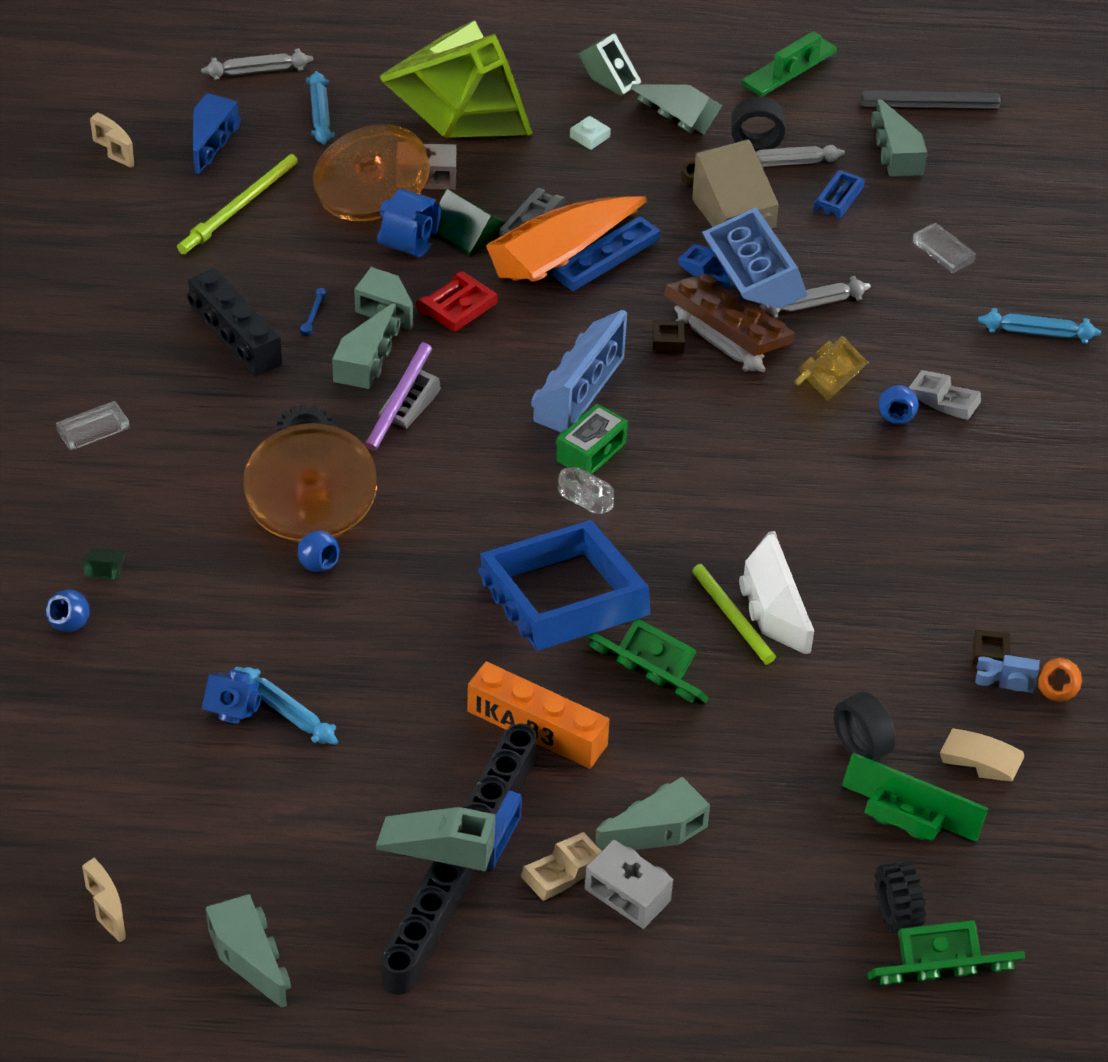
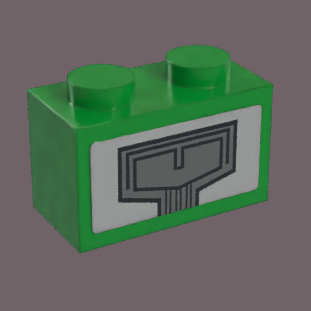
M598 403L595 404L588 412H583L571 427L564 429L558 435L556 440V461L585 478L590 477L626 444L628 420Z

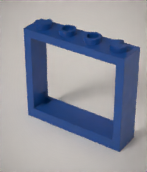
M592 520L480 553L481 568H478V574L482 577L483 587L489 588L495 603L502 605L508 620L515 622L521 637H526L536 651L651 615L649 586ZM585 555L614 591L539 614L511 577Z

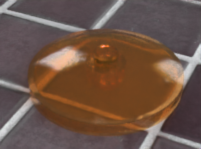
M371 125L345 134L324 151L316 164L313 184L321 204L331 214L350 221L376 220L383 218L380 216V208L385 199L390 200L398 189H405L418 194L421 192L429 176L430 162L422 141L413 132L395 125Z
M306 423L291 426L274 433L255 449L244 471L243 487L247 506L255 520L262 527L278 537L300 542L306 534L312 531H325L333 535V537H337L356 526L366 516L374 502L377 490L375 464L370 452L354 435L332 425Z

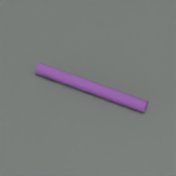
M424 342L420 344L365 443L368 449L376 451L432 350L429 344Z

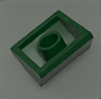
M447 189L439 202L441 217L435 236L471 257L499 237V229L506 221L470 199Z

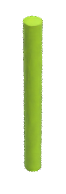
M702 564L696 565L692 570L693 575L763 663L766 665L772 663L776 655Z

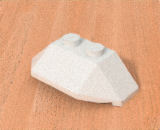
M768 532L745 561L744 575L739 578L741 593L749 599L750 617L752 621H757L761 634L803 654L811 653L814 628L799 595L776 532Z

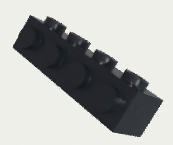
M215 267L188 279L189 293H187V299L191 308L255 376L282 365L281 336Z

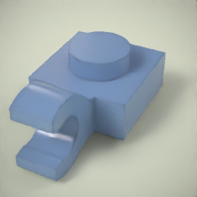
M1005 655L1003 661H997L989 657H979L977 669L987 672L977 671L975 683L988 686L995 681H999L998 688L1033 693L1039 672L1040 660Z

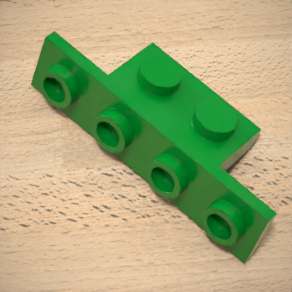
M812 31L775 53L774 61L742 79L741 84L762 97L837 52V47L821 38L822 36Z
M640 619L633 621L620 645L611 642L597 633L585 635L590 640L587 646L604 656L608 651L619 656L616 662L631 671H635L636 667L648 672L645 678L661 687H664L667 682L677 688L675 694L692 704L695 698L705 704L708 701L709 697L704 692L681 680L697 653L694 648Z
M856 753L851 755L842 783L843 787L870 798L864 813L873 816L881 824L902 828L917 839L933 841L939 831L944 828L976 842L989 809Z
M975 920L903 928L898 930L903 965L874 968L867 973L868 981L880 980V986L903 983V977L917 975L918 981H930L941 978L940 972L954 971L955 977L978 974L977 968L990 966L992 973L1014 970V964L1025 959V952L1017 951L981 956Z

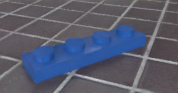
M639 216L570 257L568 264L559 268H553L552 277L571 291H575L659 241L661 230Z

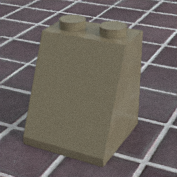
M749 139L696 153L692 200L712 227L757 207L771 229L776 227L779 204Z

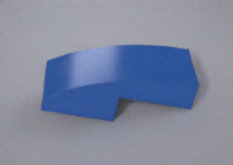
M694 243L678 259V264L693 276L709 274L714 276L717 282L726 288L736 289V286L711 248Z

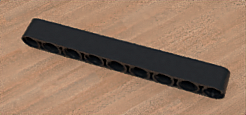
M519 723L513 724L506 729L463 808L496 815L509 790L519 793L536 759L537 736L531 726ZM433 861L383 952L382 982L387 991L392 994L401 995L410 992L416 986L476 874V869Z

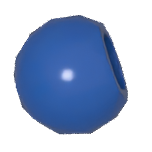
M894 385L887 388L880 396L878 402L879 412L882 417L894 425L906 424L911 421L919 407L918 398L915 393L903 385Z
M312 531L306 534L300 540L297 550L299 562L308 571L315 573H324L331 569L338 562L340 552L337 540L333 535L325 531Z
M65 589L56 592L50 597L46 605V618L49 624L63 633L78 631L86 624L90 616L89 603L85 596L75 590Z

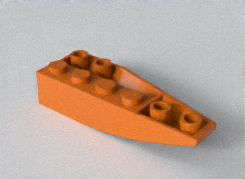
M646 196L608 197L587 200L553 209L530 219L486 245L498 278H511L512 281L529 279L530 282H534L546 277L548 270L568 264L570 257L582 251L627 216L635 214L639 207L648 202Z

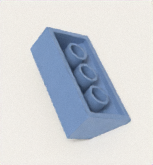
M757 207L702 232L705 240L744 299L780 309L808 296L797 265Z
M620 310L597 320L589 326L585 333L579 334L575 346L570 352L567 351L564 354L561 364L556 371L552 370L543 388L536 390L531 401V407L534 408L533 422L561 432L571 427L624 359L627 325L626 311Z

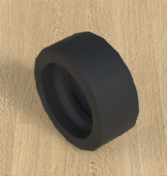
M766 97L749 98L738 104L732 112L731 135L735 143L749 139L756 152L761 149L776 148L785 137V114L782 107L774 100ZM753 117H766L775 122V126L772 129L760 134L750 133L741 127L743 122Z
M866 691L859 692L836 704L833 717L836 732L850 755L856 753L874 761L892 752L896 739L894 726L887 710L873 694Z

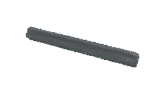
M864 90L861 94V105L863 107H877V101L883 100L891 108L998 109L1001 98L997 92Z

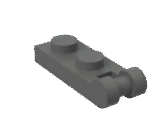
M538 187L499 229V237L530 219L565 206L566 198L558 194L552 196L548 194L547 190Z

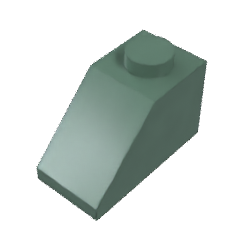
M615 33L595 42L578 53L591 79L620 96L631 90L632 84L642 83Z
M370 267L354 289L355 312L373 317L390 304H396V317L400 318V327L411 330L413 327V303L399 276Z

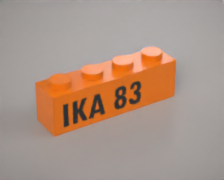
M487 661L468 683L467 712L505 730L513 724H527L536 732L537 745L588 769L592 768L608 746L610 718Z

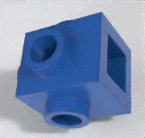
M230 669L228 674L221 672L209 674L202 709L219 713L218 719L231 723H239L240 719L252 717L253 712H257L261 702V692L258 691L260 682L250 680L249 673Z

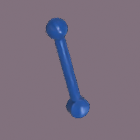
M318 288L315 291L316 299L306 323L300 326V333L303 336H310L313 333V320L322 299H325L327 296V291L324 288Z

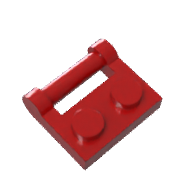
M460 271L452 277L451 282L430 296H423L415 302V306L421 315L431 316L455 333L498 303V294L467 273Z

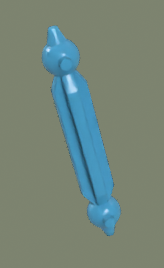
M315 71L310 78L306 77V83H309L311 86L310 97L313 127L315 128V130H311V136H314L318 142L325 145L335 135L329 129L330 117L327 89L325 88V85H329V80L325 79L318 71Z
M992 308L991 312L987 315L978 317V322L985 324L989 329V333H995V330L1001 327L1008 332L1060 338L1078 336L1082 339L1081 343L1087 344L1088 340L1092 337L1101 335V330L1095 328L1090 323V319L1087 318L1078 325L1071 320L1019 314L1001 316L997 313L998 309Z
M238 666L234 668V670L249 673L250 680L260 682L258 691L261 692V700L303 731L313 733L311 740L314 743L338 744V739L334 735L336 730L334 724L321 723L318 716L269 680L260 678L258 676L261 674L259 669L251 667L241 668Z

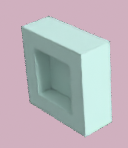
M588 116L570 128V138L592 150L610 138L611 128Z

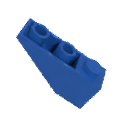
M206 93L193 109V157L196 174H200L204 167L212 162L213 156L220 148L225 146L231 134L238 130L241 123V116L238 113V102Z

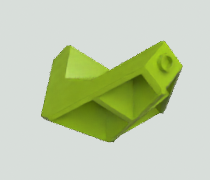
M475 20L444 34L379 75L381 81L443 137L530 135L533 133L508 61L496 35L492 34L483 37Z

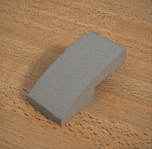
M921 370L909 387L915 393L918 400L948 415L969 420L981 403L980 391L951 386V377L949 375Z

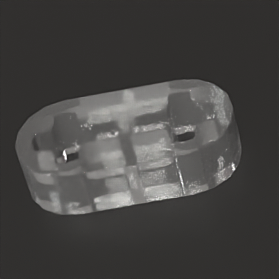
M568 467L559 473L558 491L564 498L593 513L599 514L610 511L614 506V489L609 483L577 467Z

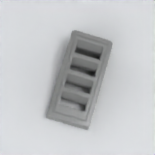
M420 370L408 394L417 397V399L414 400L406 396L403 402L411 405L410 409L401 405L398 411L406 415L403 418L396 414L392 423L407 429L441 390L439 378ZM417 386L423 390L420 392L414 389V387ZM391 396L389 397V399L387 400V402L385 403V405H384V406L382 407V409L380 410V412H379V417H380L381 414L383 413V411H384L386 405L388 404V402H389Z

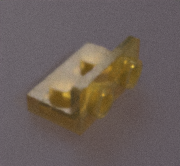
M842 336L834 344L828 340L816 352L819 356L817 360L811 356L798 368L802 374L794 382L799 386L807 379L829 401L869 362Z

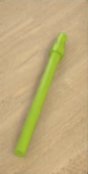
M293 154L288 155L209 220L196 225L191 229L190 235L177 245L178 251L181 254H186L197 244L206 242L211 238L214 230L298 163L297 157Z

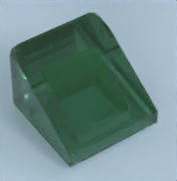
M92 548L83 560L85 577L119 580L126 555L125 551Z

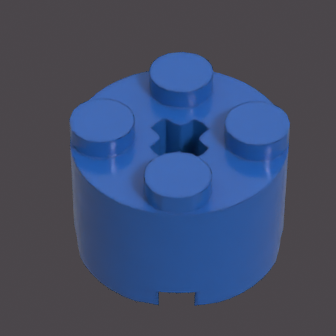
M398 189L390 200L385 199L381 205L380 216L383 217L377 236V242L385 247L413 256H424L432 243L427 242L431 233L436 235L441 217L440 204L434 203L437 201L436 199L405 189Z

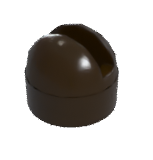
M695 161L686 162L681 171V181L689 187H693Z

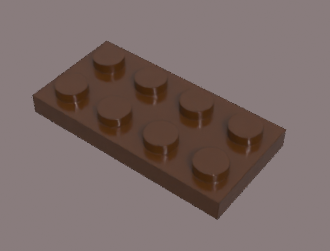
M700 274L667 284L664 296L754 356L784 347L793 342L796 333L785 327L784 322L770 317L758 305L747 302L740 297L737 291L726 288L717 282V279L712 275Z

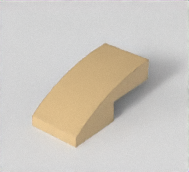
M97 112L90 118L93 141L107 147L108 158L130 168L133 167L135 164L130 137L117 123Z
M952 728L940 751L943 763L976 767L979 778L1010 782L1013 781L1024 759L1023 751L1005 742L979 733Z
M582 832L556 843L551 855L524 866L521 877L545 901L582 880L586 876V867L602 851Z
M93 858L82 865L85 886L94 896L96 919L121 942L126 939L120 898L108 873Z

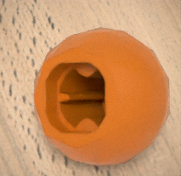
M1061 657L1050 659L1042 665L1038 672V688L1049 700L1056 702L1068 701L1075 697L1081 689V671L1069 659Z

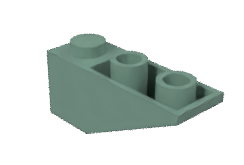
M632 84L631 86L632 90L639 93L637 97L639 101L650 108L653 104L660 107L657 111L671 121L675 116L680 120L678 126L691 134L694 130L705 134L723 106L691 85Z
M878 100L876 111H873L871 115L872 128L877 130L876 143L878 147L882 148L881 160L882 164L887 166L889 176L924 175L927 150L922 134L883 100Z
M390 304L341 339L332 358L333 382L370 389L374 378H379L383 364L382 359L384 356L388 357L391 350V338L398 335L400 328V318L396 317V304Z
M681 777L671 784L666 783L662 785L656 793L643 801L634 802L625 812L615 818L604 820L596 829L595 844L601 851L613 840L634 850L680 845L708 827L710 804Z
M454 807L386 816L376 849L486 871L495 842V814Z
M250 894L206 907L208 930L219 959L281 1008L287 1006L286 990L291 989L290 979L285 966L279 968L275 960L279 958V953L274 937L267 938L264 929H267V922L262 907L255 908Z

